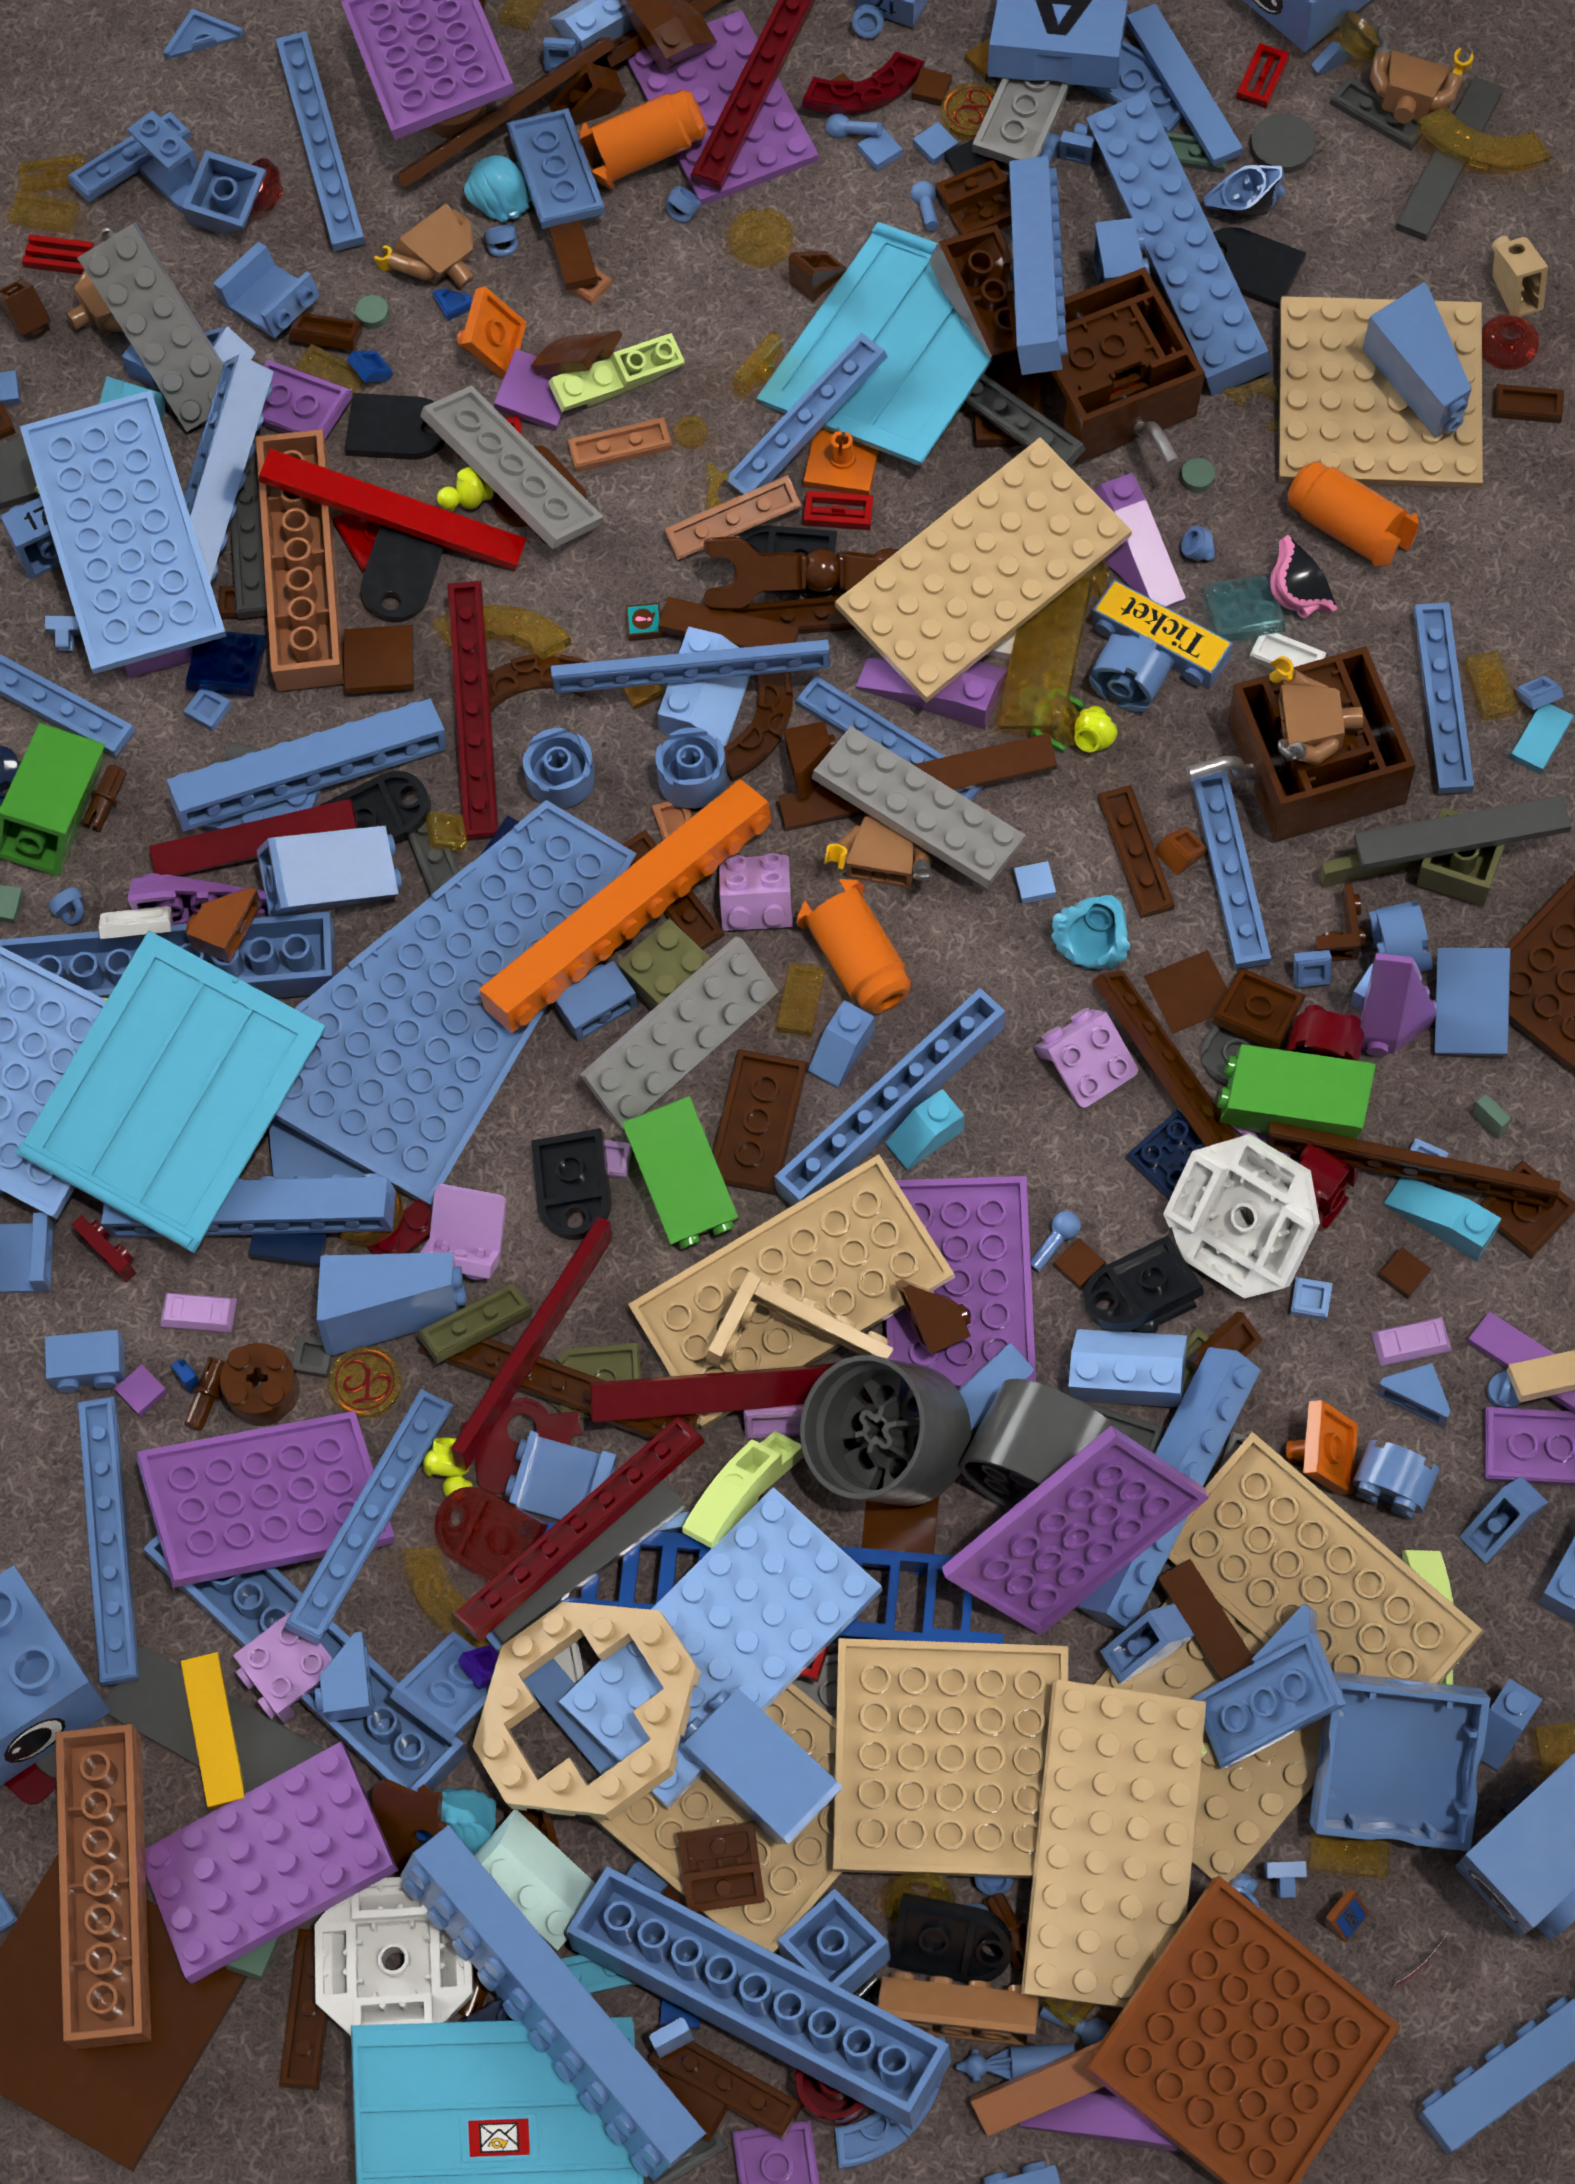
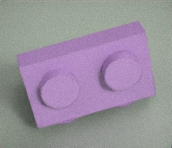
M777 853L752 857L734 855L719 865L723 931L793 927L790 867L787 855H779Z
M1089 1008L1075 1013L1071 1017L1072 1022L1062 1029L1055 1027L1047 1031L1041 1037L1043 1041L1034 1046L1041 1059L1053 1061L1076 1104L1083 1108L1090 1106L1138 1073V1067L1108 1013L1090 1010Z
M446 1184L438 1185L434 1191L430 1238L420 1253L453 1252L455 1266H461L462 1274H465L466 1277L474 1280L490 1279L501 1257L506 1198L494 1193Z
M292 1612L285 1615L233 1655L241 1666L235 1672L248 1689L256 1686L263 1697L258 1700V1703L270 1719L278 1715L284 1724L296 1716L291 1705L320 1684V1674L332 1661V1657L321 1643L317 1645L285 1629L286 1621Z

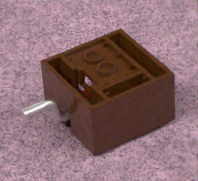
M1143 267L1064 298L1068 355H1062L1063 369L1027 375L1032 384L1037 380L1041 381L1051 376L1056 380L1067 400L1063 430L1082 442L1086 449L1075 462L1079 463L1131 442L1132 435L1136 433L1142 439L1152 438L1166 465L1173 466L1179 461V458L1162 429L1196 416L1205 372L1146 268ZM1133 368L1135 374L1127 376L1124 371Z
M1367 646L1293 667L1298 672L1329 686V688L1338 689L1340 691L1342 708L1362 707L1363 728L1345 729L1342 748L1318 765H1313L1298 760L1286 761V758L1279 752L1277 744L1280 739H1283V736L1280 732L1282 725L1278 701L1281 685L1285 684L1283 680L1273 683L1270 681V674L1233 685L1228 726L1241 758L1237 756H1223L1187 767V774L1190 780L1229 769L1239 778L1255 777L1254 792L1273 840L1277 842L1406 804L1416 765Z

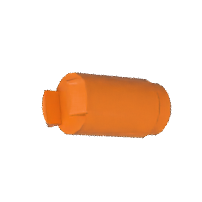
M682 89L673 94H662L590 127L587 122H584L579 135V141L586 150L598 146L605 165L591 172L599 184L614 190L613 182L691 148L692 143L705 137L708 128L693 93Z
M1319 461L1306 464L1298 472L1288 490L1289 507L1300 513L1303 520L1372 561L1373 566H1390L1398 546L1408 551L1417 536L1419 522L1416 513L1409 515L1405 509L1334 466L1327 467Z
M838 879L845 892L826 900L813 912L807 902L804 901L797 916V925L802 929H809L849 996L857 1000L863 1011L873 1014L886 1012L897 1006L907 997L911 987V979L905 971L904 961L862 895L865 892V885L859 880Z

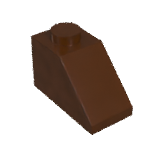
M588 62L549 106L552 112L569 108L574 125L576 126L610 114L625 98L626 92L616 70Z
M19 279L0 289V307L17 333L22 336L27 334L28 337H31L46 329L44 324L50 322L51 319L32 284Z
M824 722L784 729L787 756L799 799L807 798L819 785L818 782L812 779L813 771L836 744L835 735H828Z
M903 1279L895 1282L920 1344L929 1354L938 1352L971 1336L967 1325L971 1324V1319L963 1304L958 1305L957 1302L947 1296Z

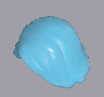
M500 155L489 156L476 162L464 186V192L469 202L488 217L498 219L500 222H506L510 218H519L521 213L530 207L529 203L532 201L519 163H513L509 158Z
M1113 895L1083 899L1075 906L1064 907L1061 913H1057L1053 917L1052 928L1054 932L1051 937L1057 945L1058 952L1061 956L1069 959L1072 965H1080L1085 970H1100L1107 967L1112 969L1119 962L1126 960L1127 950L1130 949V943L1127 941L1126 914L1121 901Z
M438 1789L436 1792L443 1793L441 1820L451 1827L471 1853L475 1855L495 1832L497 1801L493 1798H488L484 1792H477L475 1789Z

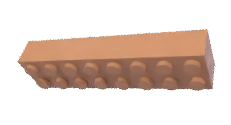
M323 429L256 436L258 477L269 449L329 469L328 448ZM259 482L271 673L277 692L345 684L332 507Z
M132 1724L55 1732L63 2042L73 2050L151 2042L141 1735Z

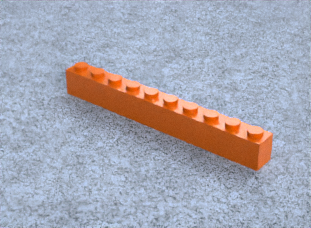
M737 780L479 988L484 1009L511 1033L520 1026L528 1024L536 1013L547 1004L554 1003L563 991L574 982L581 981L588 971L600 961L607 960L622 943L634 938L649 921L660 917L670 904L679 897L687 895L697 882L705 876L711 875L718 865L729 856L737 854L743 845L755 835L763 833L771 823L769 801L743 780Z

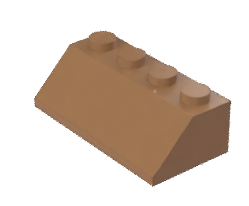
M891 1972V1977L882 1976L878 2007L934 2037L1027 2046L1034 2045L1039 1997L1021 1995L1022 1985H1008V1990L992 1989V1983L973 1980L969 1981L968 1986L953 1984V1979L948 1977L931 1976L930 1981L914 1980V1975L910 1973Z

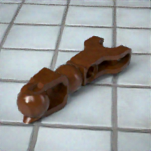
M739 536L710 537L703 541L704 551L711 557L729 559L734 564L735 573L733 579L727 585L709 588L704 594V604L713 608H742L749 604L755 595L761 591L806 590V587L813 591L826 592L836 586L839 589L850 590L895 554L898 549L885 548L875 554L841 550L836 555L826 549L813 550L807 555L803 552L764 553L754 550L746 540Z

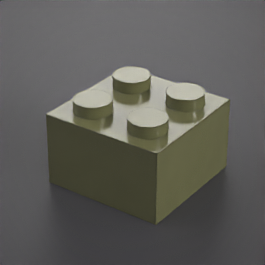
M1442 807L1439 818L1463 813ZM1506 844L1425 858L1422 862L1416 885L1484 907Z
M669 918L620 960L617 965L635 991L636 996L653 1010L711 958Z

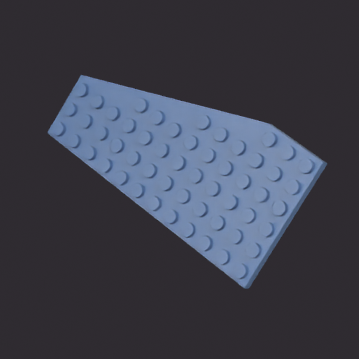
M545 800L476 860L470 862L436 890L430 898L390 931L388 930L310 997L296 1006L295 1009L325 1025L326 1029L274 1118L366 1172L388 1177L394 1188L430 1207L434 1199L436 1187L443 1184L548 1006L547 1004L536 1013L528 1024L520 1026L511 1033L484 1009L479 988L625 872L637 853Z

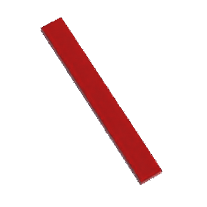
M269 449L258 478V482L513 571H516L527 539L273 449Z

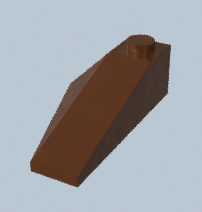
M619 0L661 73L717 43L702 15L685 0Z
M998 225L938 241L929 263L942 291L987 356L992 359L1016 352V314L1013 298L1015 289L1014 281L1011 280V253Z

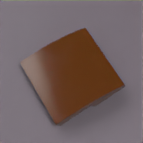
M995 160L935 183L942 204L960 235L998 225L999 229H1002L1012 224L1011 192L1008 188V180Z
M620 330L561 337L543 349L531 364V367L537 376L589 371L596 359L610 357L622 334Z
M412 625L344 629V682L346 694L414 689V633Z
M754 1821L677 1832L687 1908L694 1912L765 1902Z

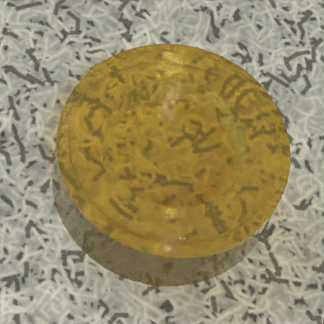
M688 415L677 421L674 427V434L680 446L687 449H695L706 442L708 430L706 422L702 418Z

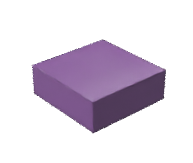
M142 1364L114 1388L118 1395L139 1417L168 1393L162 1384Z

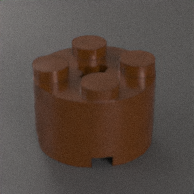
M253 1343L235 1348L229 1353L228 1359L221 1371L220 1386L222 1393L234 1414L247 1424L255 1426L275 1424L292 1411L297 1404L300 1393L299 1380L289 1358L280 1348L266 1343ZM260 1381H266V1382H261L260 1388H254V1386L259 1385V1382H260Z

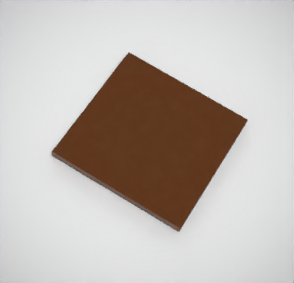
M58 1853L0 1947V2095L134 2172L248 1977L226 1970L224 1966L190 1984L184 1977L158 1905L146 1899L151 2042L73 2050L63 2042Z

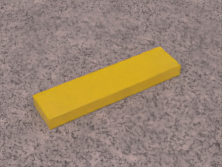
M216 1652L181 1661L206 1803L209 1810L245 1798L244 1794H246L219 1653Z

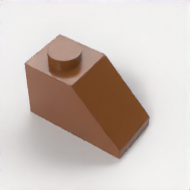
M249 887L202 904L198 913L190 917L186 926V934L192 948L230 964L262 906L257 889Z

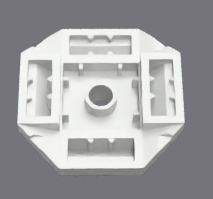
M1251 1134L1192 1151L1163 1213L1168 1226L1172 1227L1176 1243L1184 1260L1243 1298L1289 1287L1320 1224L1311 1170ZM1247 1207L1254 1214V1222H1251L1247 1217Z
M389 1877L376 1882L327 1909L315 1923L316 2004L350 2036L351 2025L447 2023L474 1996L473 1964L470 1960H463L456 1953L452 1946L453 1940L444 1929L438 1930L431 1923L427 1916L428 1910L419 1899H412L406 1893L402 1886L403 1880L401 1877ZM402 1953L405 1955V1961L401 1968L397 1970L386 1969L385 1963L391 1954Z

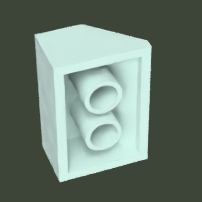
M514 1809L474 1856L548 1945L555 1950H559L568 1939L567 1928L596 1883L518 1810Z

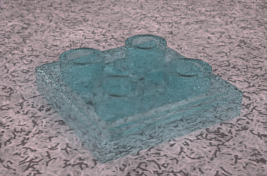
M1270 574L1203 585V592L1215 634L1228 641L1285 632L1286 623L1280 604L1271 591Z

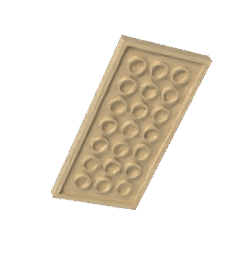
M1040 437L835 601V607L927 703L1128 540L1132 535V530Z
M878 1154L628 1305L671 1376L807 1366L842 1345L757 1303L756 1311L747 1329L739 1327L736 1335L740 1336L739 1344L730 1362L722 1360L719 1368L705 1362L707 1351L748 1271L761 1277V1281L766 1284L774 1281L790 1290L788 1295L799 1301H802L803 1297L815 1301L823 1307L821 1312L835 1318L836 1314L852 1320L856 1323L854 1328L863 1333L905 1308L895 1284L896 1281L903 1279L934 1291L954 1279L955 1274ZM733 1411L698 1414L701 1417L700 1426L702 1429H705Z
M1253 1432L1205 1486L1209 1499L1189 1514L1168 1556L1177 1566L1191 1559L1218 1603L1265 1644L1304 1603L1312 1607L1317 1612L1318 1638L1332 1671L1441 1683L1485 1632Z
M1059 1679L1053 1681L1021 1995L1124 2009L1187 1917L1206 1712L1205 1701Z

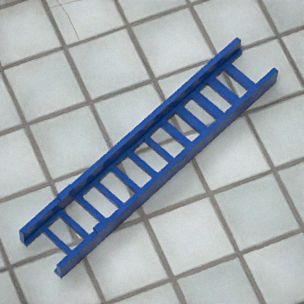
M523 1520L521 1535L525 1539L538 1540L556 1523ZM655 1531L624 1554L618 1601L597 1600L599 1573L582 1586L581 1598L567 1597L562 1602L651 1610L655 1606L654 1604L634 1603L641 1549L662 1550L657 1604L674 1587L678 1552L699 1554L700 1561L712 1548L684 1533ZM838 1546L861 1568L890 1570L885 1624L857 1622V1616L831 1644H838L839 1638L1003 1644L1004 1634L970 1631L973 1594L964 1590L961 1630L933 1628L937 1574H944L941 1567L954 1556ZM900 1571L914 1572L917 1576H927L922 1633L895 1630Z

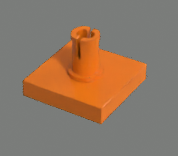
M486 286L476 288L465 330H461L458 333L457 341L461 348L464 347L463 350L469 351L499 378L504 379L515 349L520 350L527 322Z
M821 428L813 436L803 480L804 487L847 494L870 495L879 450L853 441L852 435L848 432H845L843 437L842 431L833 433Z
M1323 1400L1309 1401L1306 1439L1289 1440L1287 1442V1459L1292 1461V1463L1304 1462L1303 1473L1334 1493L1343 1496L1353 1495L1354 1486L1352 1482L1355 1474L1358 1423Z

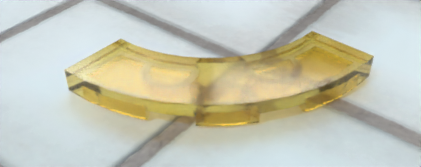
M1446 106L1420 118L1417 123L1422 133L1445 153L1449 151L1455 156L1464 159L1465 164L1486 170H1491L1492 168L1510 169L1511 172L1522 171L1541 166L1549 162L1552 157L1534 131L1514 137L1487 135L1462 123Z
M484 605L486 639H491L493 636L512 638L513 642L531 649L542 660L572 644L570 636L564 629L543 615L519 607ZM448 613L432 620L435 631L451 649Z
M404 1548L405 1566L411 1588L420 1606L431 1621L445 1634L449 1635L454 1631L475 1648L491 1645L485 1637L479 1642L454 1616V1613L467 1600L460 1595L447 1576L442 1548Z

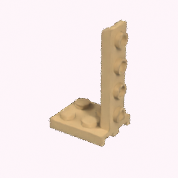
M748 1271L707 1351L705 1362L719 1368L722 1360L730 1362L739 1344L740 1336L736 1335L739 1327L747 1329L756 1311L757 1303L860 1355H874L889 1359L894 1348L887 1345L889 1340L873 1331H869L867 1335L855 1329L856 1323L839 1314H836L835 1318L821 1312L823 1307L815 1301L804 1297L802 1301H799L788 1295L790 1290L774 1281L766 1284L761 1281V1277Z

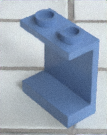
M152 110L127 128V130L153 156V158L139 167L141 174L182 213V206L197 172L198 164L193 149Z
M259 241L212 283L221 303L226 308L273 338H276L320 297L310 273L306 271L297 279L274 264L267 246Z
M33 1213V1223L0 1224V1293L50 1292L55 1224L48 1214Z
M530 1431L528 1440L522 1438L516 1454V1460L521 1461L517 1475H510L505 1496L510 1497L509 1503L511 1507L561 1520L614 1473L618 1461L617 1455L602 1451L601 1454L539 1437L537 1432Z

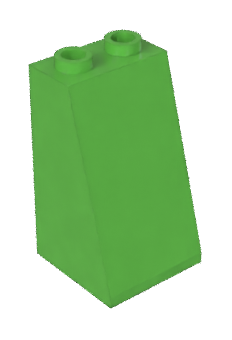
M42 723L38 724L0 807V858L60 877L91 792L103 765L104 743L63 731L57 727H51Z
M1241 1044L1235 1056L1229 1055L1225 1065L1224 1076L1229 1077L1227 1088L1222 1087L1218 1097L1217 1108L1222 1109L1220 1122L1268 1135L1272 1121L1357 1139L1363 1130L1376 1064Z
M690 1096L622 1123L672 1246L679 1244L680 1248L684 1249L701 1242L699 1235L713 1231L714 1236L735 1228L733 1222L739 1220L738 1214Z

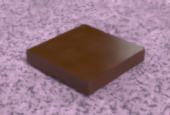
M1240 967L1213 1017L1212 1024L1268 1048L1279 1049L1306 995Z
M1523 1160L1512 1170L1518 1173L1543 1177ZM1559 1190L1554 1207L1552 1208L1491 1195L1480 1205L1502 1218L1497 1232L1531 1260L1575 1213V1202L1561 1190Z

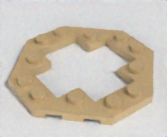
M562 1602L501 1646L472 1747L504 1801L511 1809L527 1811V1808L544 1810L550 1814L567 1816L581 1814L593 1816L595 1819L612 1820L674 1775L678 1762L676 1752L680 1737L685 1735L691 1712L689 1703L693 1687L698 1686L701 1671L660 1610ZM583 1636L586 1637L597 1656L603 1662L631 1641H634L664 1687L663 1690L633 1711L650 1740L589 1785L570 1757L539 1779L510 1731L511 1728L540 1708L539 1703L524 1679Z

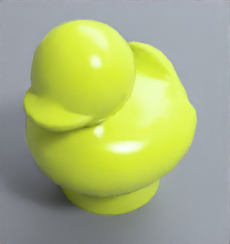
M465 467L457 474L456 489L447 486L439 490L437 502L440 507L450 512H454L458 504L465 509H475L482 501L492 499L493 489L471 467Z
M1094 705L1088 709H1083L1080 711L1074 725L1075 743L1085 752L1102 751L1115 742L1118 734L1117 726L1107 716L1106 711L1102 707Z
M436 1438L433 1440V1449L429 1450L424 1457V1472L428 1477H431L433 1474L448 1476L443 1481V1493L451 1500H459L465 1496L468 1488L473 1486L472 1482L465 1480L463 1477L469 1471L470 1466L467 1471L455 1466L451 1450L456 1441L455 1438Z

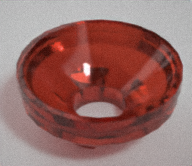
M261 158L251 164L266 169L267 173L250 215L271 210L282 194L283 187L281 186L279 169L267 158Z
M1511 314L1499 315L1487 321L1482 328V358L1493 367L1502 370H1517L1530 364L1538 352V333L1529 321L1520 316ZM1505 327H1514L1520 332V336L1516 339H1507L1502 335L1501 330Z

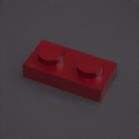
M419 1200L415 1201L397 1215L393 1224V1231H383L377 1236L368 1238L376 1239L364 1241L365 1246L372 1254H406L413 1252L430 1238L432 1210L427 1204Z
M81 1215L71 1224L77 1234L125 1283L137 1274L130 1265L134 1258L121 1244L114 1248L106 1240L110 1234L97 1220L90 1224Z

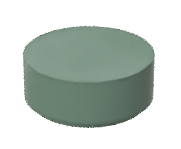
M368 295L360 299L356 304L357 320L362 322V326L367 329L380 328L389 319L387 302L380 296Z
M1193 458L1183 465L1181 482L1187 490L1202 493L1213 486L1215 468L1210 461L1203 458Z

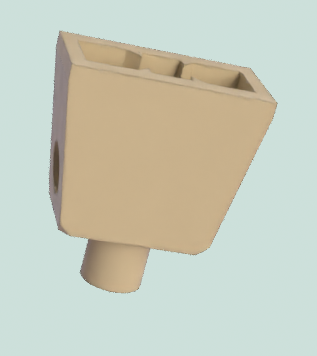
M1508 236L1497 238L1492 244L1494 251L1492 277L1512 319L1543 310L1548 271L1547 264L1528 238L1521 237L1511 240Z

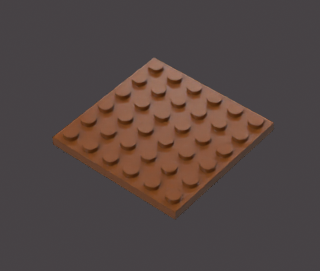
M1217 1876L1209 1883L1083 2069L1222 2184H1298L1401 2025L1223 1878Z

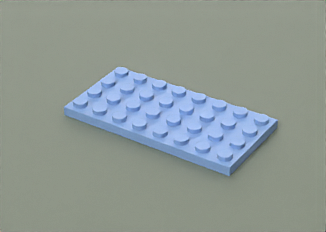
M145 391L20 426L93 674L226 637L152 391Z
M774 1487L651 1609L662 1612L701 1671L698 1686L693 1687L689 1703L691 1712L688 1724L697 1716L703 1720L713 1710L708 1704L724 1688L729 1693L732 1689L739 1688L764 1712L800 1673L883 1591L882 1586ZM631 1641L604 1662L600 1660L559 1703L620 1762L650 1740L633 1711L663 1690L664 1687L635 1642ZM685 1736L680 1737L679 1744L686 1738ZM679 1744L676 1752L678 1762L674 1775L650 1791L668 1809L705 1772Z

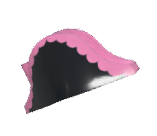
M1289 535L1283 537L1279 541L1278 561L1270 577V587L1275 599L1284 608L1297 611L1301 618L1308 617L1315 610L1326 614L1336 611L1338 608L1329 584L1317 563Z

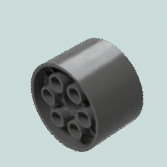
M857 1355L834 1364L815 1382L803 1407L800 1439L803 1454L811 1472L823 1486L833 1493L850 1499L896 1506H916L937 1498L956 1480L961 1472L959 1464L970 1445L971 1424L968 1409L961 1393L940 1372L929 1367L884 1357ZM867 1393H869L874 1404L863 1400ZM905 1431H908L907 1438L905 1437ZM852 1440H856V1443L861 1444V1446L853 1450ZM882 1476H884L883 1488L876 1490Z
M1008 1379L1003 1382L959 1467L964 1477L977 1490L1009 1511L1110 1426L1117 1430L1119 1429L1093 1408L1057 1389L1030 1380Z

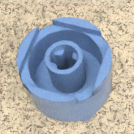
M1112 634L1092 668L1089 682L1094 691L1107 701L1110 696L1119 701L1117 707L1127 711L1142 712L1148 709L1149 705L1154 701L1171 666L1163 655L1155 649L1157 645L1151 638L1144 635L1134 638Z
M682 728L669 734L668 739L658 746L655 761L659 788L662 795L674 808H701L708 805L724 792L727 785L725 751L717 737L714 739L708 735L706 730L701 728Z
M551 728L538 733L529 742V747L523 755V767L528 789L535 800L541 804L547 800L563 809L579 804L593 792L595 770L592 752L588 742L581 735L567 732L563 728Z
M1417 900L1369 912L1373 946L1377 948L1378 953L1413 957L1420 972L1433 969L1431 951L1426 952V949H1428V935Z
M1370 1440L1352 1482L1353 1486L1358 1489L1355 1496L1372 1505H1376L1378 1500L1392 1505L1390 1510L1392 1513L1406 1519H1412L1414 1513H1422L1439 1473V1467L1434 1464L1432 1469L1424 1466L1425 1457L1402 1446L1386 1442L1384 1448L1375 1447L1377 1440Z

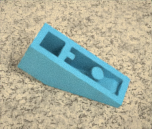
M1404 1177L1399 1179L1383 1204L1385 1207L1477 1262L1495 1236L1502 1219L1470 1199Z

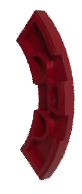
M895 51L882 68L872 73V77L862 81H834L813 76L802 99L801 107L835 114L858 113L876 109L894 101L911 88L918 78L921 67L924 68L925 61Z

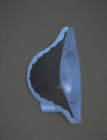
M1270 165L1242 167L1231 173L1204 196L1205 206L1243 217L1263 214L1273 208L1277 199L1285 195L1286 190L1281 185L1284 179V170L1282 166Z

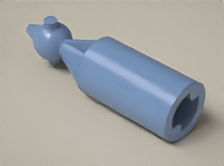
M1074 2043L1010 2046L987 2060L979 2055V2050H971V2055L966 2061L956 2064V2070L967 2073V2075L973 2078L974 2083L981 2082V2077L986 2072L1006 2080H1011L1074 2053Z

